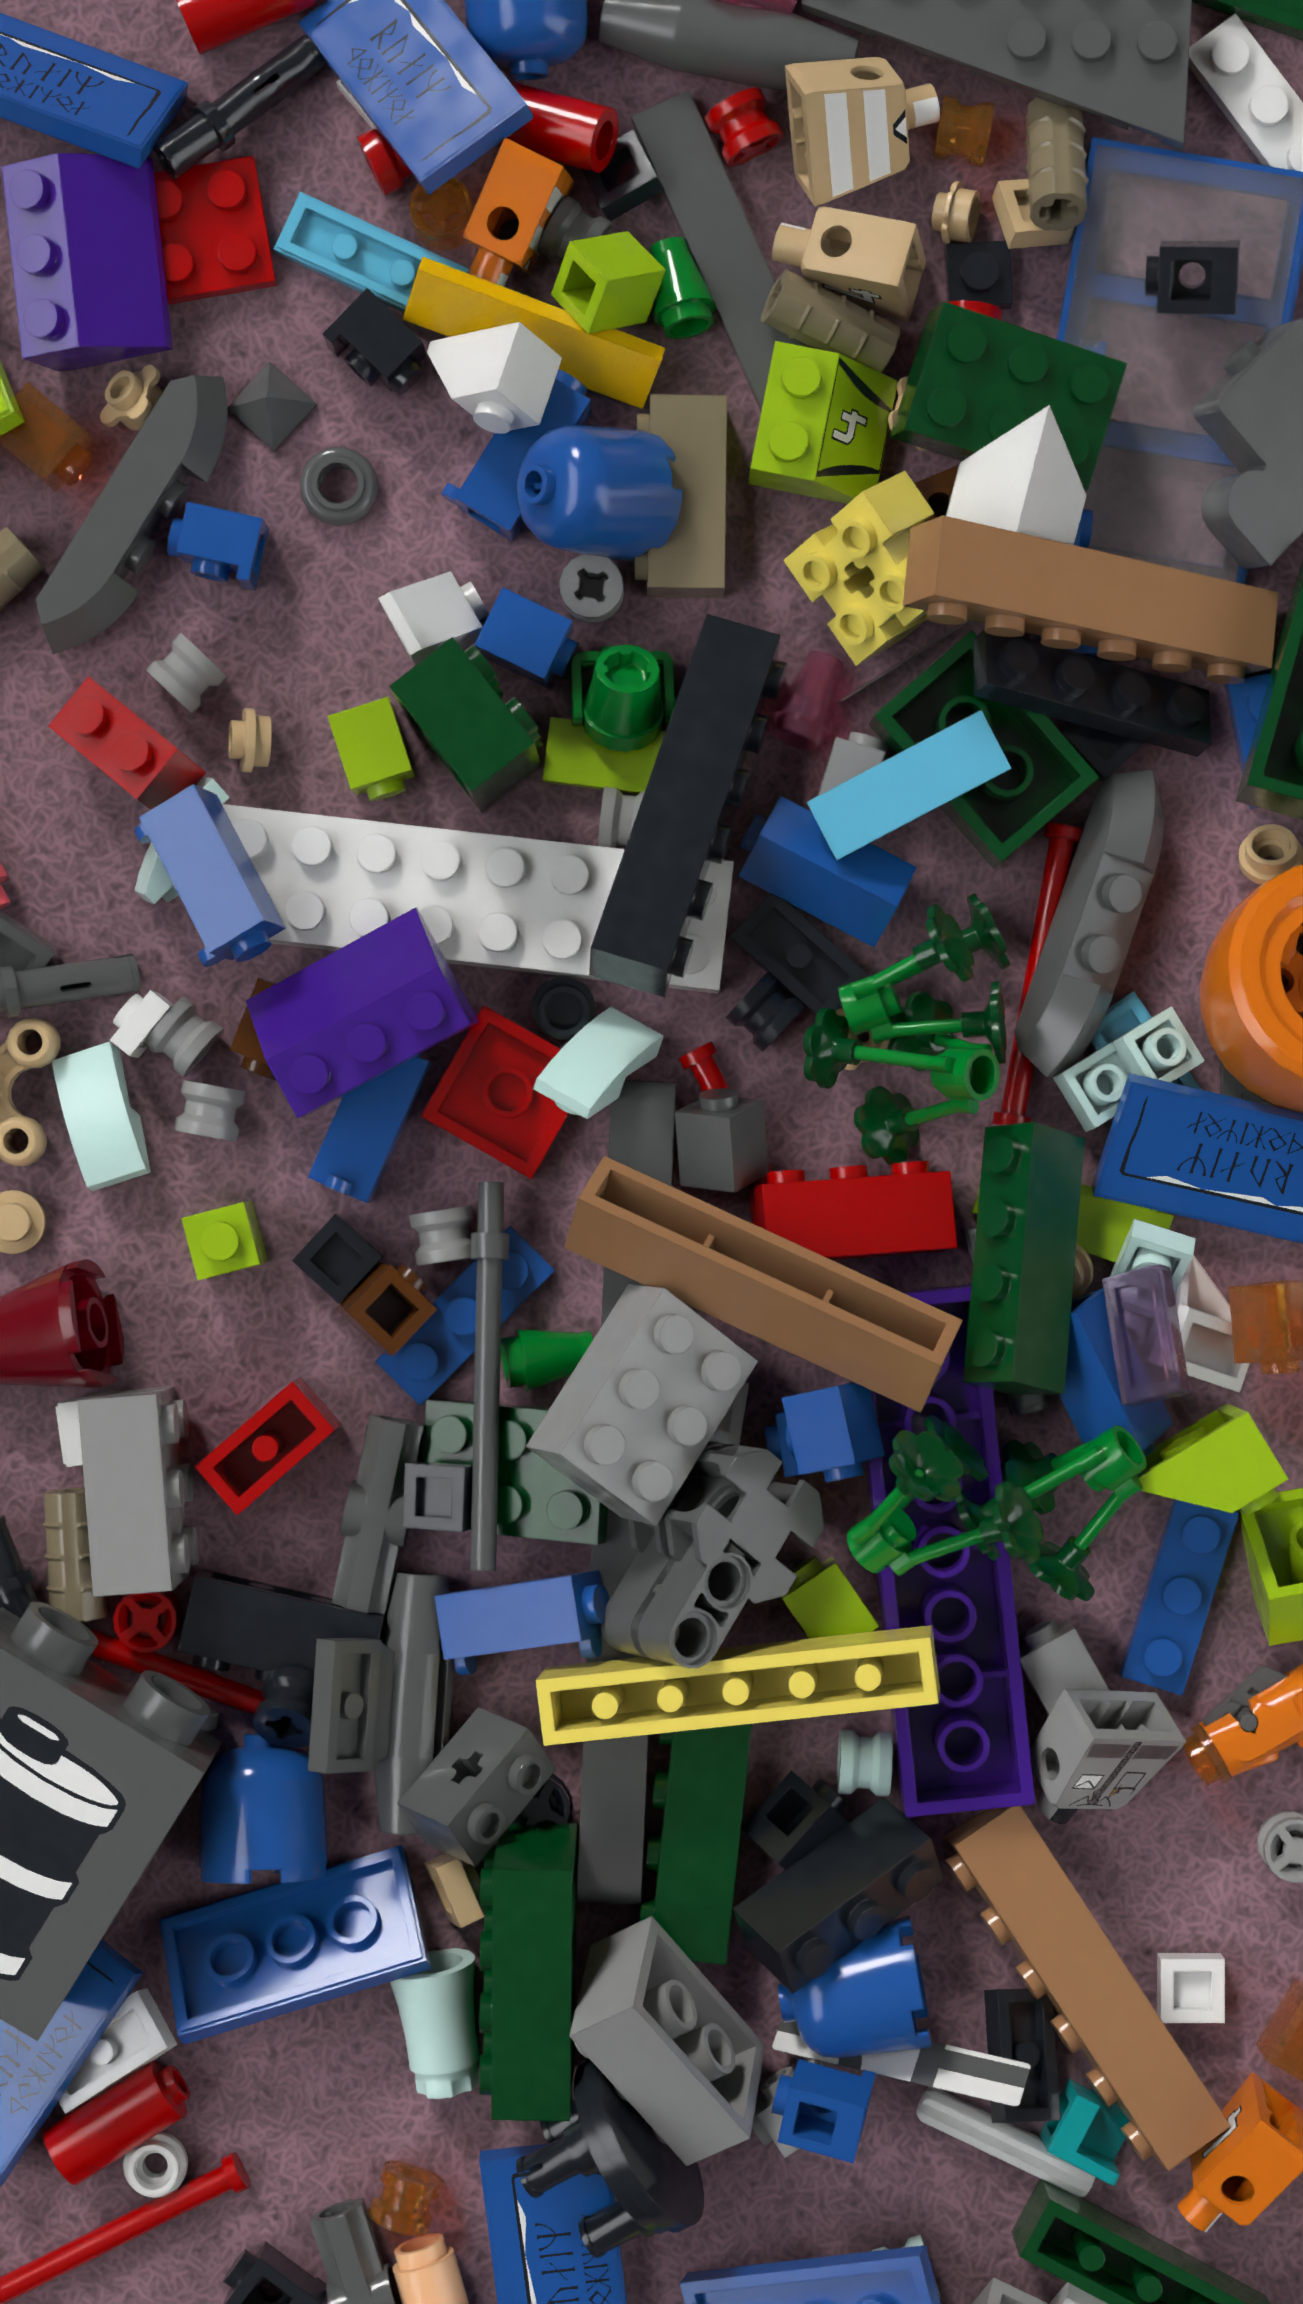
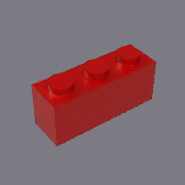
M929 1161L891 1164L892 1175L869 1177L867 1165L829 1168L830 1179L806 1181L805 1170L774 1171L766 1173L767 1184H760L749 1189L752 1224L830 1260L942 1252L957 1248L951 1172H930Z

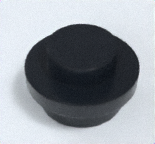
M560 975L549 978L534 993L532 999L533 1019L538 1028L546 1035L561 1040L572 1039L584 1026L594 1019L595 1001L593 994L584 982L575 977Z

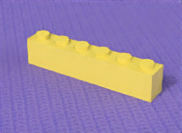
M932 1625L719 1648L709 1663L700 1668H684L643 1657L546 1667L535 1680L544 1746L939 1704L940 1695Z

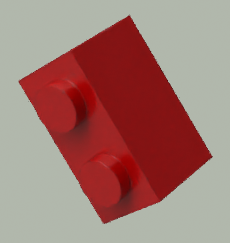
M89 676L48 725L50 729L150 810L192 784L197 785L206 774L202 768Z
M300 1376L288 1384L200 1461L195 1468L233 1512L239 1515L340 1427L342 1423Z

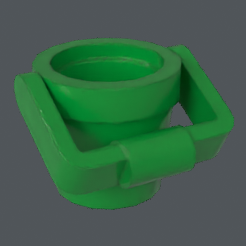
M626 644L601 646V651L577 653L570 664L572 725H583L585 733L596 744L609 750L627 752L642 749L653 743L662 732L663 722L664 724H669L675 706L673 660L671 656L665 651H647L640 646ZM594 668L590 688L584 695L582 705L581 669ZM660 668H661V677H662V698H661V685H660Z

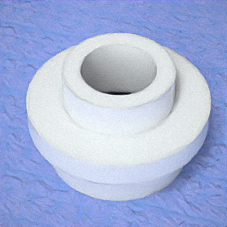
M166 2132L158 2133L127 2153L123 2161L124 2175L129 2185L139 2194L153 2198L163 2197L175 2191L183 2182L188 2169V2156L184 2146L177 2138ZM152 2153L163 2155L168 2163L167 2170L162 2173L149 2171L145 2165V2157Z

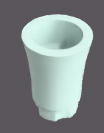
M460 1948L429 1951L432 1969L390 1982L405 2035L409 2067L415 2073L417 2093L426 2095L428 2099L452 2098L460 2093L472 2091L478 2086L479 2082L476 2065L479 2060L474 2010L475 1955L469 1950Z

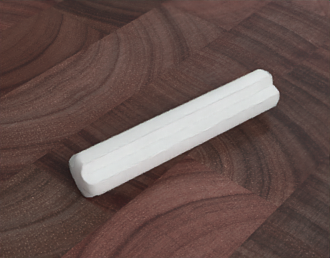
M928 2087L919 2101L916 2114L921 2122L1078 2197H1085L1092 2188L1095 2176L1047 2152L1041 2137L1011 2123H992V2115L937 2088Z

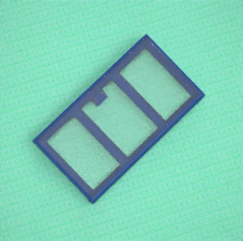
M1092 137L1085 165V175L1089 179L1086 185L1087 210L1084 221L1074 229L1056 339L1128 364L1089 489L1085 491L1086 499L1083 509L1093 510L1092 534L1088 549L1247 585L1249 569L1243 570L1209 531L1203 521L1201 512L1203 494L1208 486L1219 477L1237 474L1239 470L1196 421L1192 411L1199 400L1227 373L1222 364L1238 347L1249 340H1253L1256 343L1270 328L1293 321L1303 267V172ZM1162 240H1240L1236 315L1157 313V296H1145L1147 256H1159ZM1190 262L1181 268L1180 276L1184 283L1197 285L1205 278V270L1200 264Z

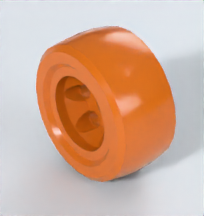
M1299 865L1258 886L1230 912L1208 949L1199 989L1200 1011L1209 1042L1224 1067L1247 1090L1273 1105L1303 1113V956L1296 950L1298 937L1303 936V865ZM1281 974H1283L1289 982L1285 987H1283L1281 981Z

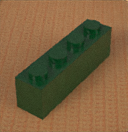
M1036 1122L985 1127L963 1383L1012 1395L1064 1394L1085 1138Z
M752 1724L659 1734L658 1744L669 1745L670 1756L668 1770H655L652 1808L664 1809L661 1834L649 1833L645 1872L657 1873L654 1897L642 1896L639 1922L652 1916L691 1961L726 1965Z
M1040 2178L1011 2231L1019 2257L1107 2304H1270L1265 2294L1092 2202Z

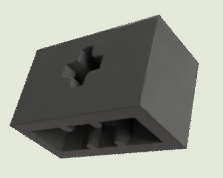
M478 1707L397 1804L426 1844L476 1867L554 1773L556 1768L529 1728Z

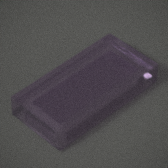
M1158 1264L1103 1278L1102 1283L1122 1405L1134 1407L1190 1394L1170 1267Z

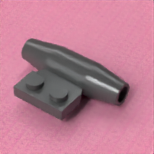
M604 0L599 26V42L670 70L769 90H787L785 65L856 59L859 39L792 13L801 3V0Z
M397 1572L381 1640L370 1638H317L308 1771L333 1774L373 1771L374 1768L379 1829L381 1832L399 1835H419L397 1802L450 1741L454 1661L453 1659L444 1660L434 1598L436 1595L449 1593L448 1575Z

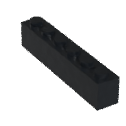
M710 614L706 615L590 948L589 975L664 998L672 975L684 977L694 946V940L685 936L691 918L703 921L713 890V883L704 879L710 862L722 864L732 827L723 823L729 806L738 809L742 806L751 771L744 770L742 767L748 751L759 754L768 727L769 716L760 713L766 697L777 700L785 677L787 663L777 660L781 635Z

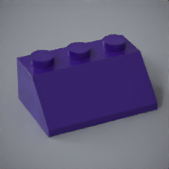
M56 153L1 166L22 359L61 372L172 350L173 344L152 158L147 157L140 169L100 154Z
M417 907L246 1000L265 1060L297 1118L317 1111L479 1022Z

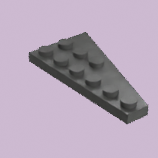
M801 0L802 11L874 38L879 35L914 48L915 53L934 60H938V57L969 68L970 73L1063 107L1066 105L1076 107L1105 118V122L1126 130L1131 127L1161 138V142L1183 150L1192 0Z

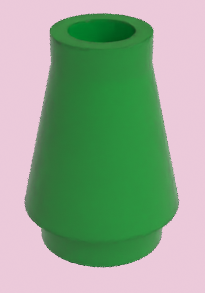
M669 237L656 242L651 246L650 254L666 271L654 300L655 323L663 327L665 336L670 339H687L706 332L714 324L712 313L716 309V303L689 252L686 239L682 237Z
M515 1329V1336L501 1338V1360L507 1387L515 1388L522 1386L524 1392H528L571 1375L593 1341L591 1331L576 1333Z

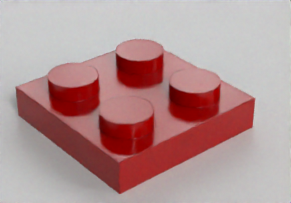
M254 155L195 165L175 180L165 171L154 172L168 305L277 286Z
M483 1005L477 1015L479 1022L469 1029L420 1116L524 1176L533 1179L570 1114L561 1110L554 1100L534 1090L537 1077L561 1049Z

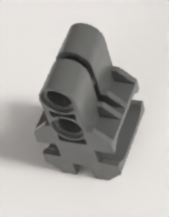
M709 1441L657 1526L628 1519L631 1547L638 1553L606 1605L605 1623H601L604 1641L610 1648L619 1652L654 1659L684 1668H700L709 1663L724 1641L746 1601L755 1604L786 1596L797 1576L775 1558L790 1533L808 1548H814L824 1531L820 1493L805 1480H799L797 1485L773 1482L772 1479L781 1466L782 1461L768 1449Z

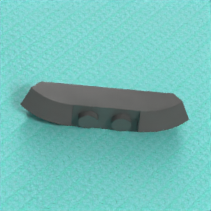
M192 375L172 380L168 383L35 600L40 622L53 654L74 648L100 634L126 611L140 592L124 579L129 571L138 574L148 563L156 546V541L150 537L162 517L164 516L171 520L183 506L189 493V486L184 484L187 476L190 475L207 483L218 461L227 423V396L224 377Z
M1153 769L1112 774L1096 791L1014 1030L1018 1050L1046 1077L1061 1073L1075 1064L1096 1034L1113 997L1156 871L1162 847L1164 807Z

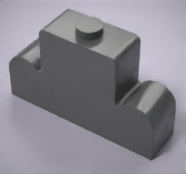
M1303 318L1272 327L1256 343L1253 340H1249L1238 347L1222 364L1227 373L1199 400L1192 411L1196 421L1239 470L1237 474L1219 477L1208 486L1203 494L1201 512L1203 521L1209 531L1243 570L1271 566L1303 533Z

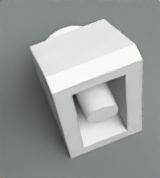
M521 322L430 341L427 354L451 399L473 415L474 422L481 428L489 432L504 434L510 430L540 425L562 357Z
M451 571L390 591L378 598L415 666L452 637L462 650L475 643L483 628L479 621L489 615L471 581L460 587Z

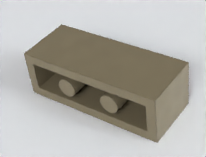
M650 394V414H637V430H643L660 436L673 450L676 457L675 462L668 461L672 471L673 488L682 490L683 499L677 524L666 544L661 548L651 547L641 556L635 557V580H648V597L724 598L727 395Z

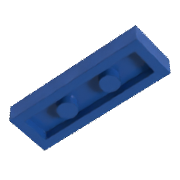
M511 1225L503 1232L510 1234L509 1260L503 1261L501 1324L555 1271ZM477 1260L432 1303L437 1308L435 1313L394 1356L382 1354L375 1361L420 1406L475 1351Z
M1173 1499L1119 1671L1121 1677L1183 1696L1239 1516L1237 1511L1229 1513Z

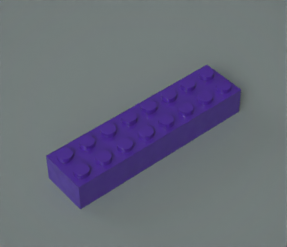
M971 1284L900 1291L963 1321L921 1413L870 1390L885 1456L865 1461L870 1512H874L897 1487V1476L889 1466V1458L895 1453L892 1440L903 1430L911 1431L917 1436L923 1431H928L924 1421L930 1415L936 1416L942 1423L946 1421L953 1425L962 1434L965 1441L971 1444L984 1459L985 1463L983 1466L989 1475L983 1482L976 1480L971 1475L965 1474L958 1479L960 1486L965 1492H969L975 1501L983 1504L995 1497V1487L997 1484L1002 1483L993 1390L963 1383ZM916 1497L903 1510L910 1517L916 1529V1538L911 1541L912 1550L969 1531L958 1514L955 1500L944 1502L935 1497L931 1501H922ZM1003 1542L997 1543L1001 1557L994 1561L987 1554L984 1555L977 1545H973L919 1563L901 1576L895 1574L890 1566L877 1573L882 1629L892 1630L932 1625L940 1685L939 1704L891 1709L900 1803L906 1817L1035 1804L1010 1555L1005 1549Z

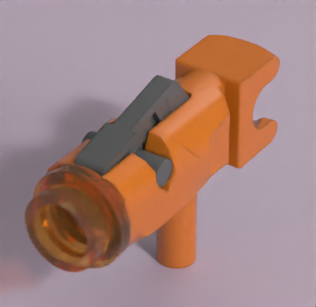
M1303 1663L1285 1674L1264 1665L1259 1666L1234 1691L1222 1699L1202 1719V1722L1190 1728L1192 1735L1185 1738L1186 1743L1182 1746V1749L1206 1787L1218 1780L1224 1785L1231 1781L1235 1775L1275 1762L1279 1758V1751L1295 1743L1303 1748Z

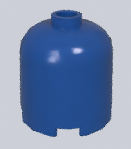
M464 0L467 30L496 66L510 68L511 79L540 80L547 78L548 67L559 65L569 60L580 51L586 41L588 0Z
M571 425L548 430L529 447L520 464L516 483L517 505L523 522L540 542L567 552L630 561L635 560V557L641 556L651 547L661 548L666 544L677 524L683 498L682 490L673 488L672 471L668 462H675L676 457L673 450L660 436L635 429Z
M245 1734L244 1747L223 1751L213 1758L203 1776L201 1792L198 1867L201 1868V1879L203 1882L252 1883V1870H275V1874H281V1883L326 1878L328 1850L325 1781L323 1773L308 1771V1752L299 1748L279 1747L267 1742L258 1734Z
M906 1916L892 1919L875 1936L858 1944L835 1961L823 1975L812 1979L794 1994L782 1983H778V1995L783 2022L796 2021L802 2041L812 2052L826 2058H844L932 2047L929 2029H918L916 2021L919 2018L929 2017L919 1955L915 1954L913 1944L904 1945L902 1938L914 1935L911 1917Z

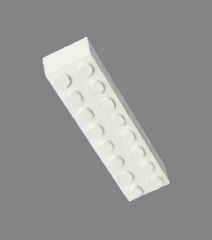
M222 804L286 926V929L269 938L272 944L337 951L417 907L449 964L607 981L589 975L590 948L625 849ZM723 860L722 864L710 862L704 879L713 883L708 908L703 921L691 918L685 936L694 940L691 958L684 977L672 975L668 988L719 993L734 861Z

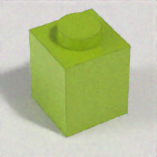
M629 231L569 241L551 295L588 334L646 323L666 269Z
M388 696L327 716L350 789L356 796L367 793L369 801L373 802L390 798L406 791L404 780L414 778L416 774L393 703Z
M253 1201L240 1202L181 1218L197 1281L268 1262Z
M814 1555L791 1570L797 1577L786 1596H782V1599L809 1638L872 1632L879 1627L875 1617L833 1556L821 1563L817 1556Z

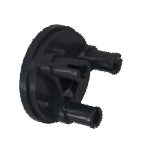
M586 2058L585 2062L579 2065L575 2073L574 2099H572L570 2122L540 2121L543 2135L550 2144L528 2156L525 2155L518 2158L516 2170L518 2174L530 2171L531 2175L520 2179L526 2192L533 2198L544 2195L546 2191L580 2173L586 2177L592 2174L602 2175L618 2201L590 2216L587 2215L581 2218L578 2224L579 2232L586 2248L594 2257L600 2258L606 2252L640 2234L651 2237L667 2231L678 2233L695 2225L700 2221L703 2214L704 2189L698 2162L686 2166L668 2145L660 2142L645 2119L629 2102L624 2101L617 2094L608 2078L590 2059Z

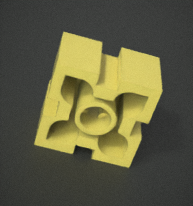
M906 471L862 491L830 519L833 523L832 525L814 533L783 560L812 603L822 597L826 599L836 614L827 625L855 666L894 646L927 620V611L903 606L910 528L924 523L935 513Z

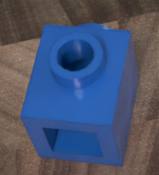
M502 587L474 645L485 659L546 688L553 673L562 678L564 677L575 656L579 642L570 639L574 632L572 620Z
M851 1382L782 1398L788 1425L785 1434L786 1444L791 1456L796 1461L798 1475L823 1470L825 1482L851 1478L864 1474L861 1462L885 1456L870 1389Z

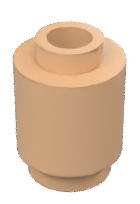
M431 2233L405 2241L395 2248L394 2253L397 2263L393 2266L392 2270L402 2304H469L454 2249L451 2246H446L442 2234Z

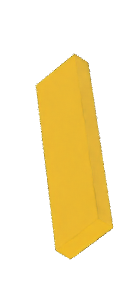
M422 257L402 319L448 337L521 322L562 357L559 366L560 370L579 380L589 390L643 409L665 351V348L617 329L588 334L564 309L426 257Z

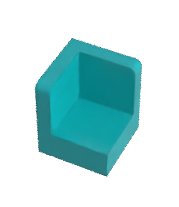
M1068 2078L1059 2095L1061 2120L1046 2121L1039 2135L1047 2152L1115 2186L1121 2174L1114 2163V2159L1125 2140V2136L1120 2128L1129 2123L1117 2103L1107 2107L1096 2092Z

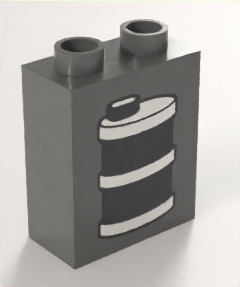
M31 1602L21 1618L3 1607L0 1608V2019L38 2042L205 1774L222 1742L201 1729L211 1711L205 1701L192 1690L164 1674L150 1670L143 1671L134 1687L130 1686L88 1660L98 1645V1639L90 1629L58 1608L42 1602Z

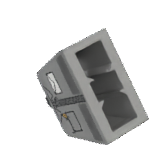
M1064 1689L1030 1749L1032 1771L1044 1790L1037 1799V1805L1045 1817L1055 1823L1066 1824L1078 1809H1118L1125 1806L1182 1748L1186 1740L1157 1693Z

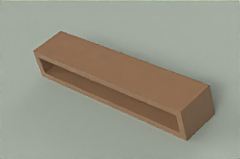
M942 515L910 528L903 606L927 611V620L934 623L959 625L970 620L984 623V631L995 636L1018 637L1026 632L1042 636L1041 644L1051 648L1075 649L1079 648L1082 644L1096 647L1097 656L1103 659L1129 661L1136 659L1137 656L1151 659L1152 668L1159 671L1180 673L1188 672L1193 668L1207 671L1206 679L1208 681L1221 684H1239L1245 682V675L1272 668L1279 592Z
M606 1156L602 1158L577 1200L564 1247L645 1286L665 1288L686 1305L920 1413L939 1376L963 1321Z
M1022 1807L984 1809L943 1837V1840L953 1854L944 1860L950 1872L966 1893L975 1887L988 1908L981 1912L980 1916L1001 1946L1010 1941L1020 1955L1023 1962L1017 1965L1015 1969L1036 2000L1047 1994L1053 2003L1058 2016L1052 2019L1050 2023L1072 2054L1081 2048L1094 2068L1085 2074L1087 2080L1107 2107H1110L1115 2102L1129 2121L1120 2129L1140 2159L1145 2161L1152 2156L1167 2171H1170L1231 2127Z

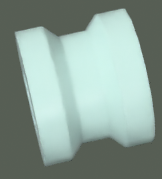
M840 1729L837 1756V1794L850 1795L859 1788L870 1789L876 1796L889 1797L893 1758L891 1732L878 1731L872 1737H859L854 1730Z

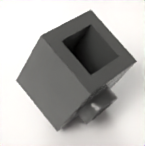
M717 1088L701 1092L699 1100L675 1112L674 1143L678 1149L680 1186L735 1193L766 1176V1173L769 1172L764 1100L738 1098V1092L734 1089Z

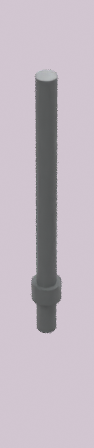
M492 1181L478 1183L477 1233H471L470 1259L477 1260L470 1571H496L502 1264L503 1261L509 1260L510 1234L503 1233L504 1183Z

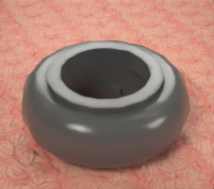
M342 446L325 448L312 456L303 468L300 479L301 498L309 513L321 522L335 526L353 524L365 517L374 506L379 489L377 473L370 461L358 451ZM344 468L350 470L355 475L358 484L357 491L350 500L344 503L336 504L329 502L320 491L322 480L332 470Z

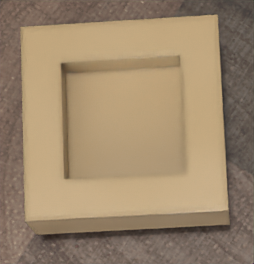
M1028 179L998 181L992 195V201L1008 249L1069 243L1075 227L1066 231L1043 230L1034 225L1030 219L1029 198L1026 195L1029 188Z
M447 1853L424 1863L449 1922L463 1928L484 1917L477 1901L480 1899V1878L473 1865L467 1862L462 1864L460 1859Z

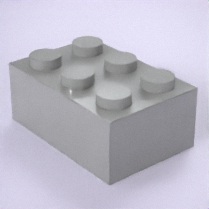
M628 1284L526 1447L618 1516L657 1526L758 1361L665 1288Z
M175 1386L104 1391L78 1400L93 1597L172 1591L189 1576L190 1566L198 1565L199 1561L196 1527L185 1526L184 1504L185 1502L193 1501L194 1498L192 1467L190 1463L181 1464L179 1438H187L189 1434L186 1400L175 1399Z
M652 1916L592 1944L569 2035L578 2051L598 2067L613 2084L617 2094L636 2109L652 2127L659 2141L668 2145L686 2166L750 2139L765 2044Z

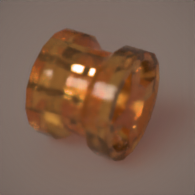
M944 94L932 159L946 161L952 156L965 158L969 166L982 168L986 156L995 103L981 101L975 106L961 104L957 96Z
M453 177L428 195L418 183L411 193L408 206L413 229L419 240L429 248L440 251L456 249L466 242L463 238L464 231L473 212L471 195L464 184ZM452 215H459V217H453L452 220L446 224V221L450 219Z
M400 2160L386 2161L380 2175L384 2186L381 2195L372 2200L368 2213L369 2217L378 2225L400 2234L410 2236H424L428 2234L432 2222V2216L429 2212L431 2201L440 2197L444 2180L435 2172Z

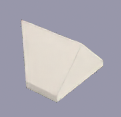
M1050 405L959 463L946 516L1074 545L1086 499V492Z
M1193 1255L1172 1298L1169 1317L1146 1360L1240 1393L1260 1332L1244 1326Z

